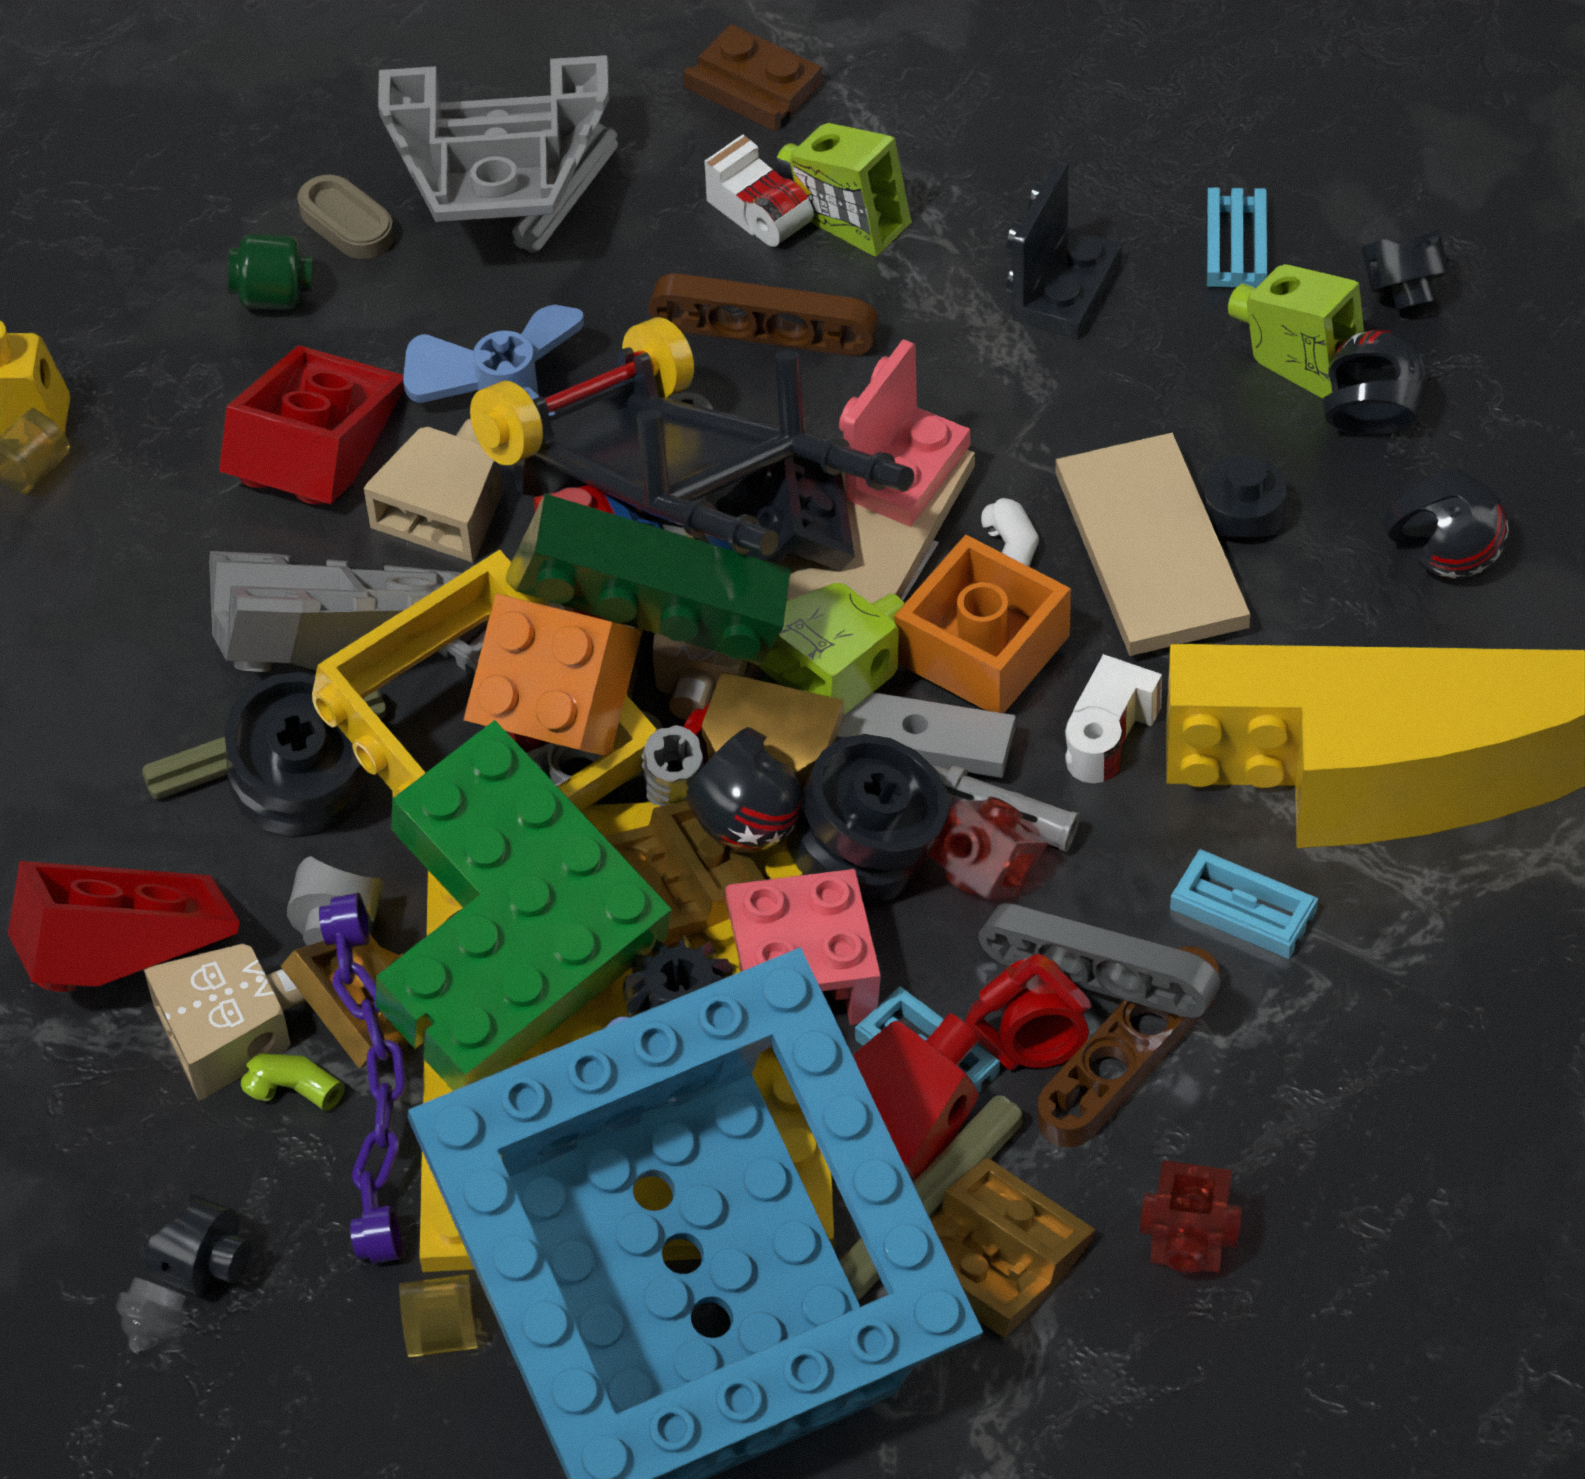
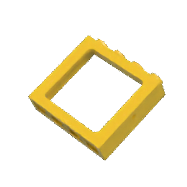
M501 550L496 551L317 665L312 691V700L316 711L326 724L331 727L338 726L351 741L354 754L362 767L370 774L378 773L393 791V798L424 775L425 771L363 699L484 621H489L495 594L549 606L542 599L516 592L506 582V575L511 562ZM627 694L611 754L600 757L557 786L580 812L643 771L641 766L643 759L641 756L648 738L657 729Z

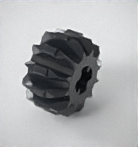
M683 935L677 947L667 948L656 939L655 945L652 948L653 956L635 954L634 962L631 965L632 974L625 976L623 995L624 1000L628 1003L627 1017L631 1018L733 975V968L729 964L728 959H717L716 950L713 949L711 942L694 950L691 949V944L685 935Z

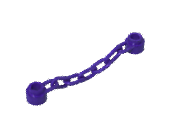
M357 892L332 897L330 905L320 906L319 922L325 944L327 946L336 944L339 968L333 976V987L350 1013L356 1018L366 1021L373 1044L367 1053L369 1089L371 1095L377 1100L375 1130L366 1136L352 1172L353 1183L361 1190L363 1212L362 1217L351 1219L350 1233L357 1259L369 1258L372 1264L399 1260L402 1258L403 1253L402 1236L396 1211L392 1205L379 1207L377 1191L388 1180L399 1150L398 1137L392 1132L394 1101H397L405 1091L406 1079L401 1047L396 1042L385 1040L378 1018V1014L381 1011L375 1006L376 984L366 969L353 961L352 948L368 945L370 941L366 908L360 893ZM355 974L360 978L374 999V1004L369 999L363 1000L361 1004L362 1009L359 1008L342 983L343 980L345 984L351 985L355 980ZM389 1051L392 1052L396 1081L394 1090L388 1083H382L379 1086L377 1055L380 1060L386 1061L389 1058ZM375 1141L381 1149L389 1146L376 1180L371 1172H363Z

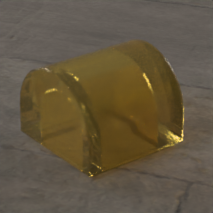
M33 407L30 410L28 409L0 436V483L20 494L29 493L70 451L68 440L62 430L49 417Z
M469 1274L399 1284L401 1316L408 1357L478 1348Z

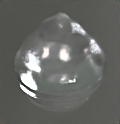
M134 1277L128 1293L121 1291L116 1303V1310L122 1316L121 1328L125 1335L129 1337L128 1343L131 1351L137 1353L151 1349L157 1344L158 1339L172 1337L177 1329L183 1326L186 1318L185 1314L180 1313L186 1296Z

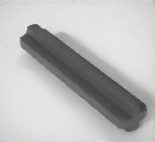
M601 123L597 124L555 213L522 216L512 229L515 237L513 243L519 249L524 248L530 253H536L544 246L618 147L616 140L617 132L612 127L606 128Z

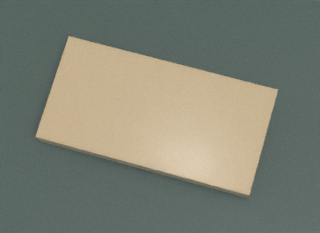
M1173 433L1056 459V476L1129 656L1170 647V644H1183L1249 628L1250 612Z
M967 450L911 527L846 500L855 557L839 571L789 552L778 563V565L791 568L787 601L832 583L846 584L870 603L889 593L895 594L901 599L975 467V452ZM842 472V478H843V484H844V491H845V497H846V480H845V473Z

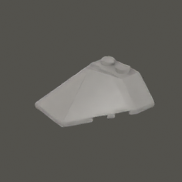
M607 55L550 59L551 95L441 103L436 66L379 70V115L435 221L554 214L609 101Z
M210 551L212 636L225 660L235 661L234 667L237 669L253 672L270 671L273 668V662L292 663L317 671L318 664L459 576L462 572L385 565L384 570L350 569L348 561L330 559L327 560L326 566L290 564V555Z

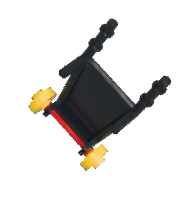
M660 317L637 324L627 331L624 336L622 350L617 352V366L611 371L547 398L540 396L531 399L528 392L518 384L511 381H500L479 390L474 395L470 406L471 424L478 443L484 452L495 462L502 465H514L516 491L521 494L539 497L544 496L545 493L552 494L566 488L590 485L651 515L684 526L686 533L690 536L700 538L707 534L729 543L733 551L741 554L752 550L766 556L771 555L778 546V534L771 529L760 526L759 521L753 516L743 514L736 518L716 511L710 501L699 498L792 456L818 463L824 472L831 475L845 472L863 478L869 487L876 490L890 487L904 492L912 486L914 481L913 469L896 463L891 454L877 452L871 455L850 448L849 443L843 438L833 437L826 440L805 433L800 354L796 351L788 350L775 354L780 426L668 399V397L682 392L689 387L694 374V361L690 346L683 333L672 322ZM616 385L614 389L549 416V413Z

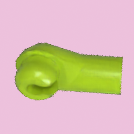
M260 1053L246 1063L249 1070L241 1079L242 1090L259 1101L271 1100L279 1085L293 1088L324 1111L334 1108L341 1100L345 1090L342 1082L302 1055Z

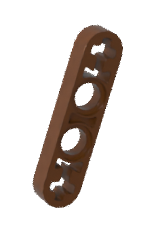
M667 274L661 276L656 281L648 307L651 318L660 317L667 319L677 326L681 332L847 356H858L871 349L879 323V317L875 309L863 300L686 274ZM732 305L746 311L748 315H734L725 311L721 306ZM778 314H793L802 318L806 323H791L781 318Z
M1184 946L1177 948L1201 957L1219 975V966L1216 959L1209 952L1198 947ZM1217 994L1211 1001L1206 1011L1213 1005L1215 999L1217 998ZM1124 1000L1041 1091L1038 1096L1037 1126L1041 1135L1049 1143L1059 1147L1073 1148L1086 1143L1100 1130L1202 1016L1196 1018L1183 1017ZM1154 1013L1161 1016L1167 1022V1027L1160 1033L1146 1035L1137 1032L1132 1027L1131 1021L1140 1014ZM1114 1057L1126 1065L1127 1071L1119 1078L1103 1079L1096 1076L1091 1071L1090 1066L1099 1058ZM1081 1087L1086 1094L1080 1101L1079 1118L1072 1114H1068L1062 1120L1056 1118V1108L1067 1112L1079 1101Z

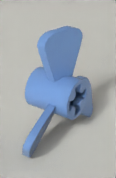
M560 305L546 306L534 313L522 334L513 331L490 333L479 340L474 351L430 335L416 336L410 341L406 350L403 375L406 394L411 400L423 403L479 391L500 381H511L527 391L531 399L539 397L535 361L581 330L584 325L583 312L577 308ZM553 411L549 413V416L554 415L556 413Z

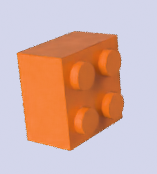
M965 534L894 615V621L899 629L898 664L986 711L1005 713L1070 636L1071 588Z
M495 594L464 720L484 726L496 720L508 732L608 756L612 752L642 631L611 621Z

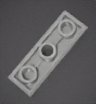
M872 693L844 716L835 741L840 738L860 734L888 737L916 750L930 764L945 769H950L953 765L967 769L969 773L1003 778L1015 732V715Z

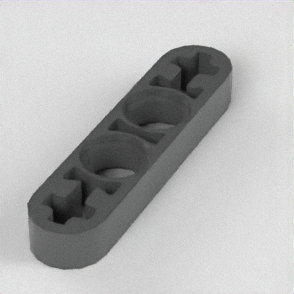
M1004 903L998 905L978 933L979 942L987 954L1007 967L1018 960L1029 958L1035 954L1045 955L1050 960L1055 961L1062 968L1063 973L1077 987L1183 1017L1196 1018L1202 1016L1221 987V980L1217 971L1204 959L1190 952L1015 904Z

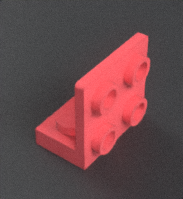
M903 339L890 357L884 356L879 360L874 368L869 385L859 398L852 397L847 402L839 422V429L843 432L844 439L849 443L850 448L871 455L877 452L891 454L896 463L913 469V484L904 492L890 487L876 490L869 487L865 479L845 473L846 500L911 527L971 445L969 428L917 407L915 343Z
M855 869L730 884L726 887L725 899L741 972L801 947L821 991L831 990L835 1001L844 1000L850 1025L859 1024L874 1009L878 1008L881 975Z

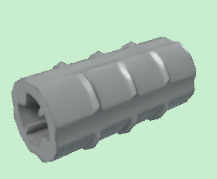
M679 725L660 728L648 738L641 756L643 759L641 775L644 778L648 802L664 806L685 801V795L690 784L704 767L702 752L699 748V739L689 729ZM668 770H678V772H668Z

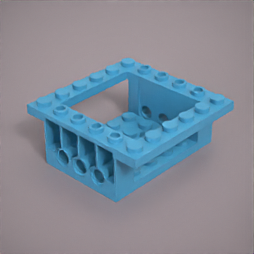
M801 947L408 1110L407 1118L567 1479L710 1478L895 1396L914 1367L977 1340L983 1334L981 1326ZM770 1042L888 1293L887 1296L860 1307L752 1076L762 1046ZM653 1176L664 1180L671 1188L672 1202L666 1208L658 1211H651L641 1207L633 1194V1187L640 1179ZM676 1239L690 1241L698 1248L701 1254V1265L692 1273L677 1274L665 1265L662 1259L663 1247ZM708 1302L722 1306L730 1318L729 1331L718 1338H707L700 1335L694 1329L691 1322V1312L695 1307Z

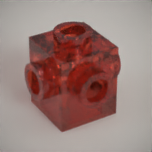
M990 796L987 800H959L955 806L951 807L943 828L928 856L947 869L944 876L951 884L967 893L980 894L986 899L1015 898L1021 892L1048 842L1019 822L1022 814L1014 806L999 798Z
M1163 1160L1157 1194L1145 1192L1140 1221V1234L1152 1236L1151 1263L1167 1265L1173 1270L1184 1273H1195L1201 1270L1220 1273L1224 1246L1237 1248L1242 1217V1206L1230 1205L1232 1170Z

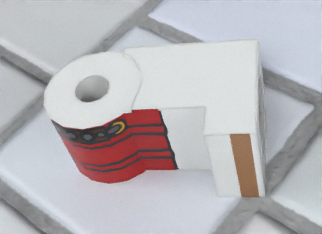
M741 135L705 160L707 201L752 236H757L767 245L777 246L813 220L812 205L803 189L791 179L781 177L759 159L758 146L745 135Z
M1104 654L1102 655L1073 709L1065 730L1068 747L1065 761L1067 769L1073 777L1088 783L1105 782L1114 777L1121 765L1122 744L1134 722L1137 721L1152 726L1161 709L1162 674Z

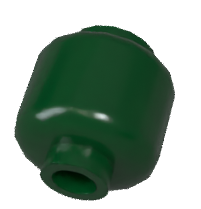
M246 234L242 237L239 248L230 247L229 294H238L240 304L246 309L292 310L299 302L300 291H312V256H301L300 244L294 236Z

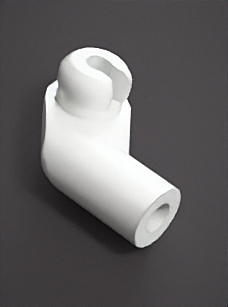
M1006 498L998 499L996 503L987 505L981 515L983 528L990 527L989 535L1002 537L1005 542L1002 550L1003 554L1029 567L1039 543V535L1022 505Z

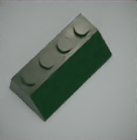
M545 493L508 568L506 582L516 592L542 599L551 604L563 605L603 617L611 622L623 623L663 635L674 641H683L726 654L734 659L746 660L762 665L784 626L791 568Z

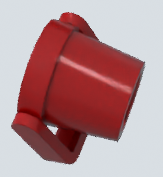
M1035 954L1008 966L1005 971L979 992L980 999L970 1007L965 1021L980 1037L979 1042L994 1057L1000 1060L1007 1069L1014 1070L1019 1065L1029 1068H1047L1069 1060L1087 1041L1089 1029L1084 1012L1091 1007L1087 996L1063 973L1062 968L1055 961L1050 960L1045 955ZM999 1009H1001L1002 1018L999 1028L1000 1034L984 1019L992 1011L997 1012Z

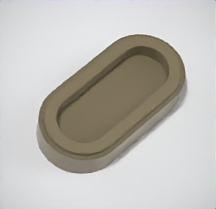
M321 175L308 180L300 188L298 203L303 221L345 255L355 259H371L384 254L394 242V229L389 212L347 179L337 175Z

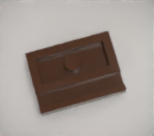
M732 24L698 56V64L693 69L687 67L683 71L684 88L775 132L781 127L780 120L785 115L791 116L823 83L822 66Z

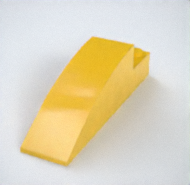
M1170 644L1166 720V784H1188L1194 787L1252 785L1258 788L1295 786L1297 848L1357 845L1428 835L1494 820L1549 803L1585 786V650Z

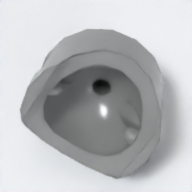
M310 856L305 858L297 868L291 898L287 907V918L291 925L303 934V940L307 946L324 941L319 922V907L330 905L332 897L358 892L366 908L369 932L371 934L382 894L383 882L380 877H364L348 873Z

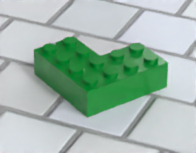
M496 720L392 798L391 830L463 908L376 976L375 1006L414 1049L424 1042V1060L452 1091L506 1069L628 971L634 962L635 954L647 955L652 951L656 939L661 943L667 939L672 909ZM426 1017H427V1018L431 1021V1023H432V1025H431L429 1028H427V1029H426Z

